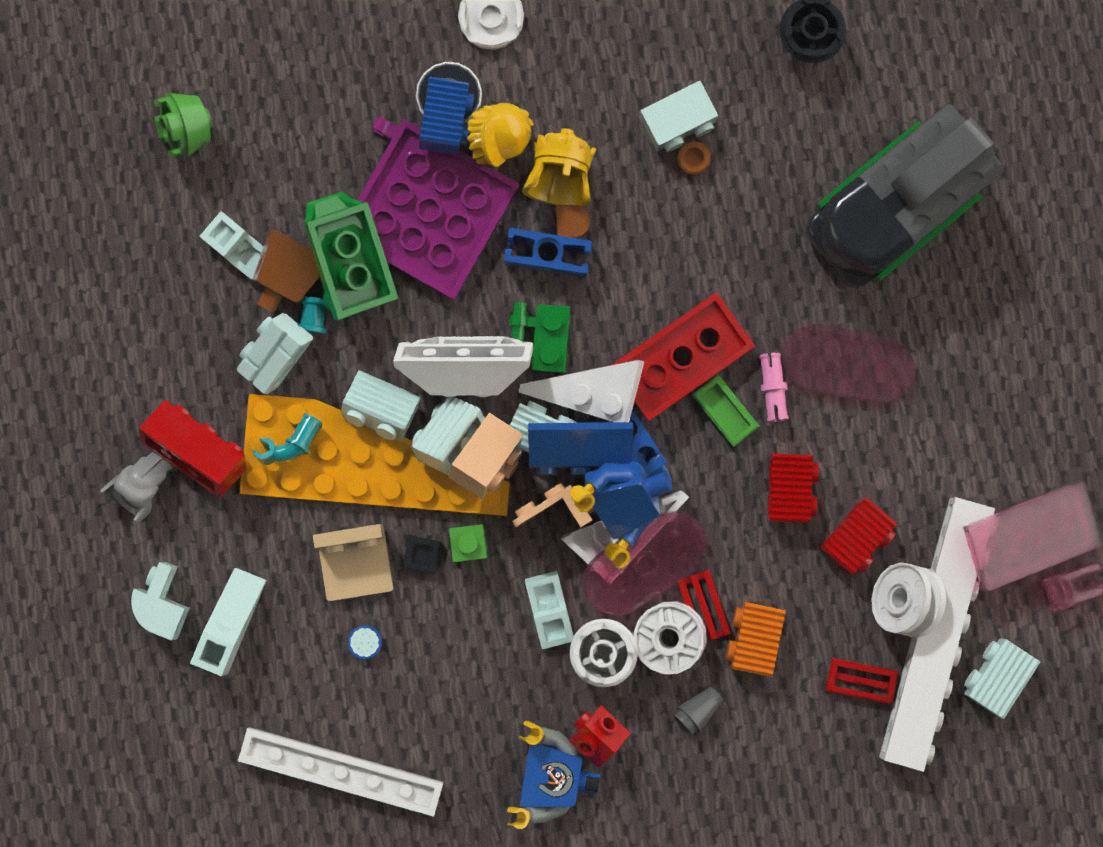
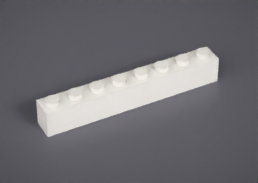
M957 497L949 499L931 565V570L940 576L945 586L946 606L944 615L937 627L928 635L911 638L879 756L885 761L924 772L926 764L930 765L933 760L935 745L931 744L934 732H939L943 724L944 713L940 712L943 699H948L952 691L953 680L949 679L952 666L957 667L960 661L962 648L958 644L961 633L966 634L969 628L971 615L967 614L970 601H975L979 591V582L976 581L979 568H984L988 558V549L984 548L987 537L992 536L996 528L997 517L993 516L995 508Z

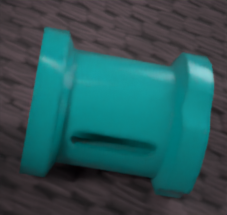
M303 296L300 300L303 308L301 322L298 326L304 328L308 333L325 335L327 329L324 328L326 314L324 299Z

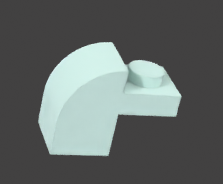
M159 562L157 567L153 566L147 576L146 585L149 586L148 591L141 588L133 590L132 610L136 620L143 628L169 640H176L179 637L190 608L165 598L177 566L167 562Z

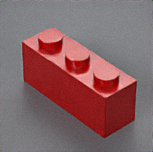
M164 400L139 427L141 444L220 499L246 470L244 452L237 444L231 441L225 442L218 437L217 432L206 423L200 424L192 419L190 413L180 405L174 406Z

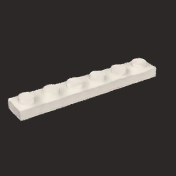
M251 727L247 728L238 759L242 763L433 817L444 783Z

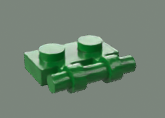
M514 302L513 315H509V326H512L511 338L524 342L525 328H535L534 347L531 357L533 358L532 371L565 374L570 306L537 304L536 317L526 316L527 303Z

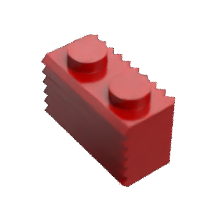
M770 454L767 522L810 523L811 517H816L817 497H812L811 495L812 483L818 482L819 465L818 463H813V455Z
M864 497L823 542L819 549L849 575L855 574L856 571L862 574L873 562L874 559L870 555L878 546L882 549L885 548L894 538L896 533L892 530L896 527L897 523L867 497Z

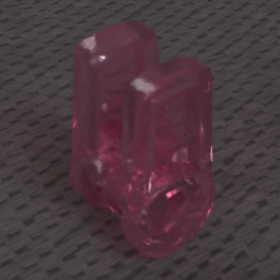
M1093 562L1039 579L1040 587L1044 586L1050 603L1047 605L1049 612L1063 610L1078 604V602L1103 594V582L1085 584L1084 587L1076 590L1073 588V584L1076 581L1086 577H1094L1095 574L1102 571L1101 563Z

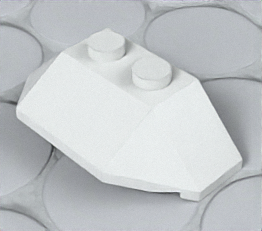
M505 336L433 337L420 339L413 343H399L393 362L396 369L430 395H443L445 397L476 395L478 397L499 395L529 368L533 343L522 342Z

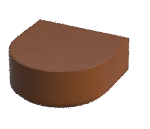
M556 205L557 235L577 239L583 237L590 226L588 212L583 207L577 205Z

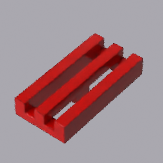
M706 570L677 580L685 605L690 606L694 610L686 584L689 583L693 585L709 634H706L707 641L731 634L710 571ZM705 579L721 626L720 630H715L698 580Z
M831 658L825 691L893 704L899 671ZM840 666L890 676L889 683L838 673L837 668ZM835 679L887 689V694L884 696L834 686Z

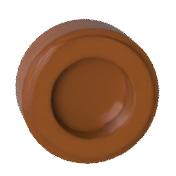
M696 141L683 145L677 156L680 170L689 176L703 174L708 169L711 161L709 149L704 144Z

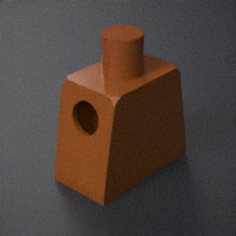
M273 228L268 232L253 279L266 286L256 304L275 313L283 296L298 303L319 278L320 274L311 249Z

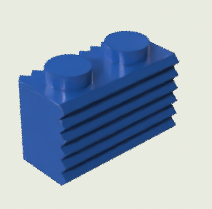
M429 77L419 139L420 150L459 155L460 145L467 146L469 132L467 130L468 126L463 125L465 113H472L474 94L468 93L469 83Z

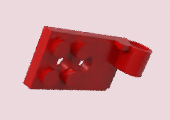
M716 292L612 365L635 360L644 361L634 404L646 421L649 422L752 350L755 345ZM709 330L716 335L717 343L714 347H706L701 343L700 334L702 331ZM676 349H684L689 353L690 363L688 365L680 366L674 361L673 353Z

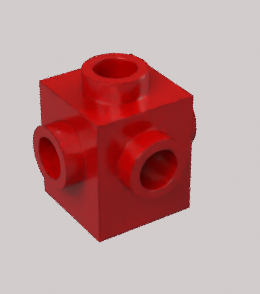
M601 705L592 714L585 711L573 724L577 730L568 741L599 768L617 752L631 733Z

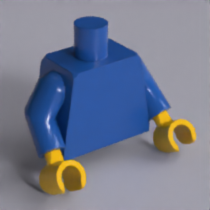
M634 461L626 464L607 462L598 470L585 473V487L580 485L574 486L570 490V497L575 501L574 507L582 513L589 511L593 507L612 538L620 540L618 543L608 544L605 548V555L611 561L613 560V564L616 567L623 568L630 560V554L626 550L627 547H632L646 527L660 514L658 496L672 491L673 487L667 472L648 477L639 462Z

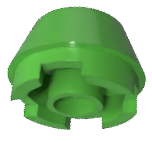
M166 93L165 97L154 100L155 107H160V115L154 116L157 132L161 143H169L172 149L168 151L170 158L179 156L187 158L210 142L211 117L208 109L204 108L198 96Z

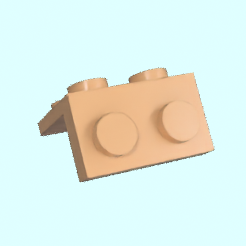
M562 483L544 493L547 500L536 506L531 501L515 511L518 518L512 522L515 527H519L559 501L564 500L576 521L582 527L592 521L589 514L594 512V509L592 507L587 512H580L574 507L575 501L570 497L572 486L569 485L564 488Z

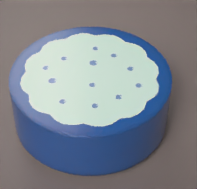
M359 626L349 635V650L359 659H370L381 650L382 636L373 626Z

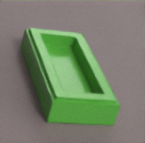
M716 375L691 395L732 447H735L760 427L719 375Z

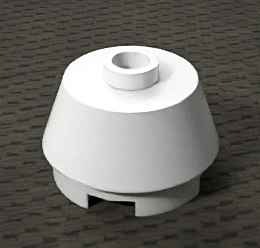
M597 619L586 623L576 632L571 642L570 660L575 672L585 682L597 687H611L623 682L632 673L637 662L638 649L632 633L624 625L611 619Z

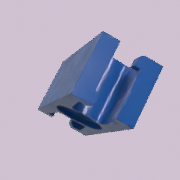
M509 228L508 245L514 246V240L534 244L533 256H512V249H506L504 265L582 278L587 277L588 264H582V267L562 262L563 250H583L584 254L590 255L592 241ZM543 246H553L558 252L557 257L552 261L542 260L538 253Z

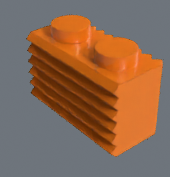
M744 601L742 608L736 607L732 627L738 628L736 640H729L726 652V660L731 661L730 668L773 677L786 610Z

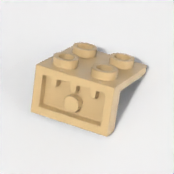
M383 524L313 535L314 547L319 548L326 599L328 601L393 590Z

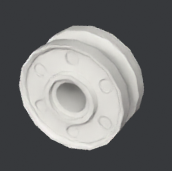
M903 562L890 565L881 573L874 585L871 599L872 612L877 624L885 631L914 638L928 635L937 627L944 615L946 606L945 586L940 576L931 569Z
M677 601L662 602L648 609L639 618L633 633L639 659L649 669L661 674H678L689 669L702 656L707 643L706 627L701 616L690 606ZM665 629H672L677 632L679 641L676 646H668L663 642L662 633Z

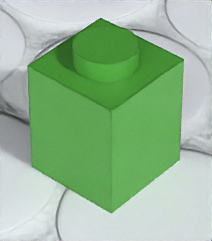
M483 524L449 528L453 562L488 558L485 527Z

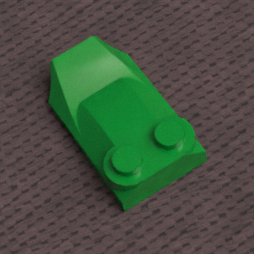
M338 192L306 203L307 211L304 225L325 290L324 304L327 310L332 313L334 320H339L399 299L368 202H361L347 196L344 192Z

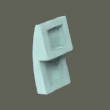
M220 211L199 237L255 283L253 275L264 246Z
M554 571L525 579L542 649L572 642L574 636L558 572Z

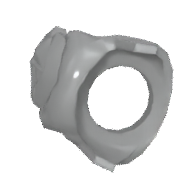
M152 451L147 457H141L134 466L129 465L124 468L119 475H116L97 494L110 493L117 502L135 515L133 524L137 525L151 513V499L158 491V486L165 481L166 475L169 472L177 470V468Z

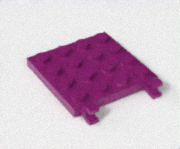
M378 116L372 126L373 132L391 140L357 200L368 202L387 263L455 301L520 184L487 165L476 163V159L460 150L459 155L420 150L421 128L405 119L397 127Z

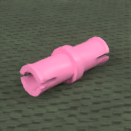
M768 353L759 356L763 375V385L760 387L761 393H765L767 422H777L776 408L778 409L779 420L786 421L789 419L785 398V390L788 387L787 382H783L781 353H771L772 367Z

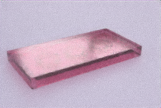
M1084 482L1073 483L963 526L981 590L986 592L1102 546Z

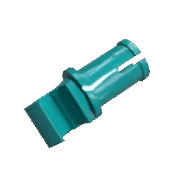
M304 413L291 438H286L285 444L275 446L271 439L266 437L259 438L262 445L270 450L264 454H259L252 450L254 456L261 464L270 465L275 461H287L297 458L302 454L308 455L310 452L308 447L318 430L322 427V422L312 415Z

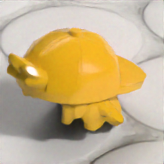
M510 103L486 105L477 110V112H473L472 119L467 122V130L470 132L467 140L471 142L469 149L473 151V159H477L476 163L481 165L488 163L493 167H498L507 159L522 154L531 138L533 121L528 118L529 113Z

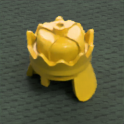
M561 129V133H547L545 136L539 134L537 143L534 142L535 165L522 189L523 194L531 199L547 204L577 205L581 207L589 205L591 200L587 174L597 148L590 150V146L581 138L576 137L571 129Z

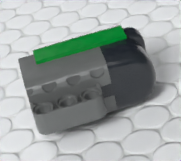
M946 104L923 124L919 121L823 198L815 206V214L806 226V235L809 241L848 286L859 288L865 286L870 281L874 283L880 282L982 198L979 192L1004 172L1003 165L990 149L994 142L973 117L966 120L952 105Z

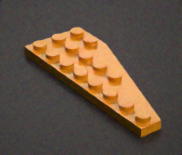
M249 394L244 441L246 470L241 475L240 494L507 516L510 482L503 480L495 493L489 490L486 496L481 499L450 479L449 475L419 462L411 449L412 440L405 437L402 441H398L396 438L394 440L384 439L377 434L376 430L368 428L366 425L358 427L350 424L341 415V410L316 399ZM304 413L312 415L322 422V427L318 430L308 447L310 450L308 455L302 454L297 458L287 461H275L270 465L261 464L254 456L252 450L259 454H264L270 450L262 445L259 438H269L274 442L275 446L285 444L286 438H291Z

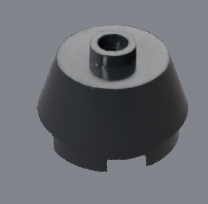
M798 0L790 5L782 16L780 37L786 50L795 58L809 63L822 62L833 57L843 46L846 38V22L841 11L829 0Z

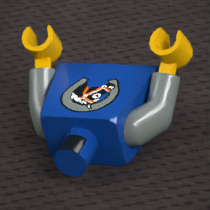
M525 721L523 725L530 727L531 733L527 737L519 735L520 740L529 744L520 807L526 808L522 809L511 806L507 809V812L517 813V820L512 824H507L508 827L523 829L529 824L544 823L566 814L569 808L574 807L576 804L577 791L597 794L600 774L581 771L582 756L578 755V749L568 741L569 739L560 731L539 727L530 721Z

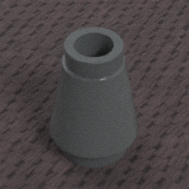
M709 686L706 690L678 706V712L673 717L680 727L692 736L696 731L699 733L702 731L724 700L714 688Z

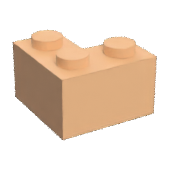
M489 413L452 463L449 478L481 499L486 496L489 490L495 493L504 478L509 479L518 467V459L524 451L520 447L524 435Z

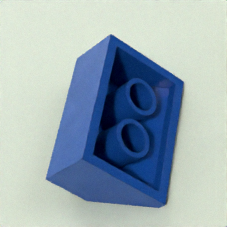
M633 422L528 423L529 468L536 469V475H556L557 468H570V474L585 475V473L591 472V468H600L607 462L621 464L633 462Z

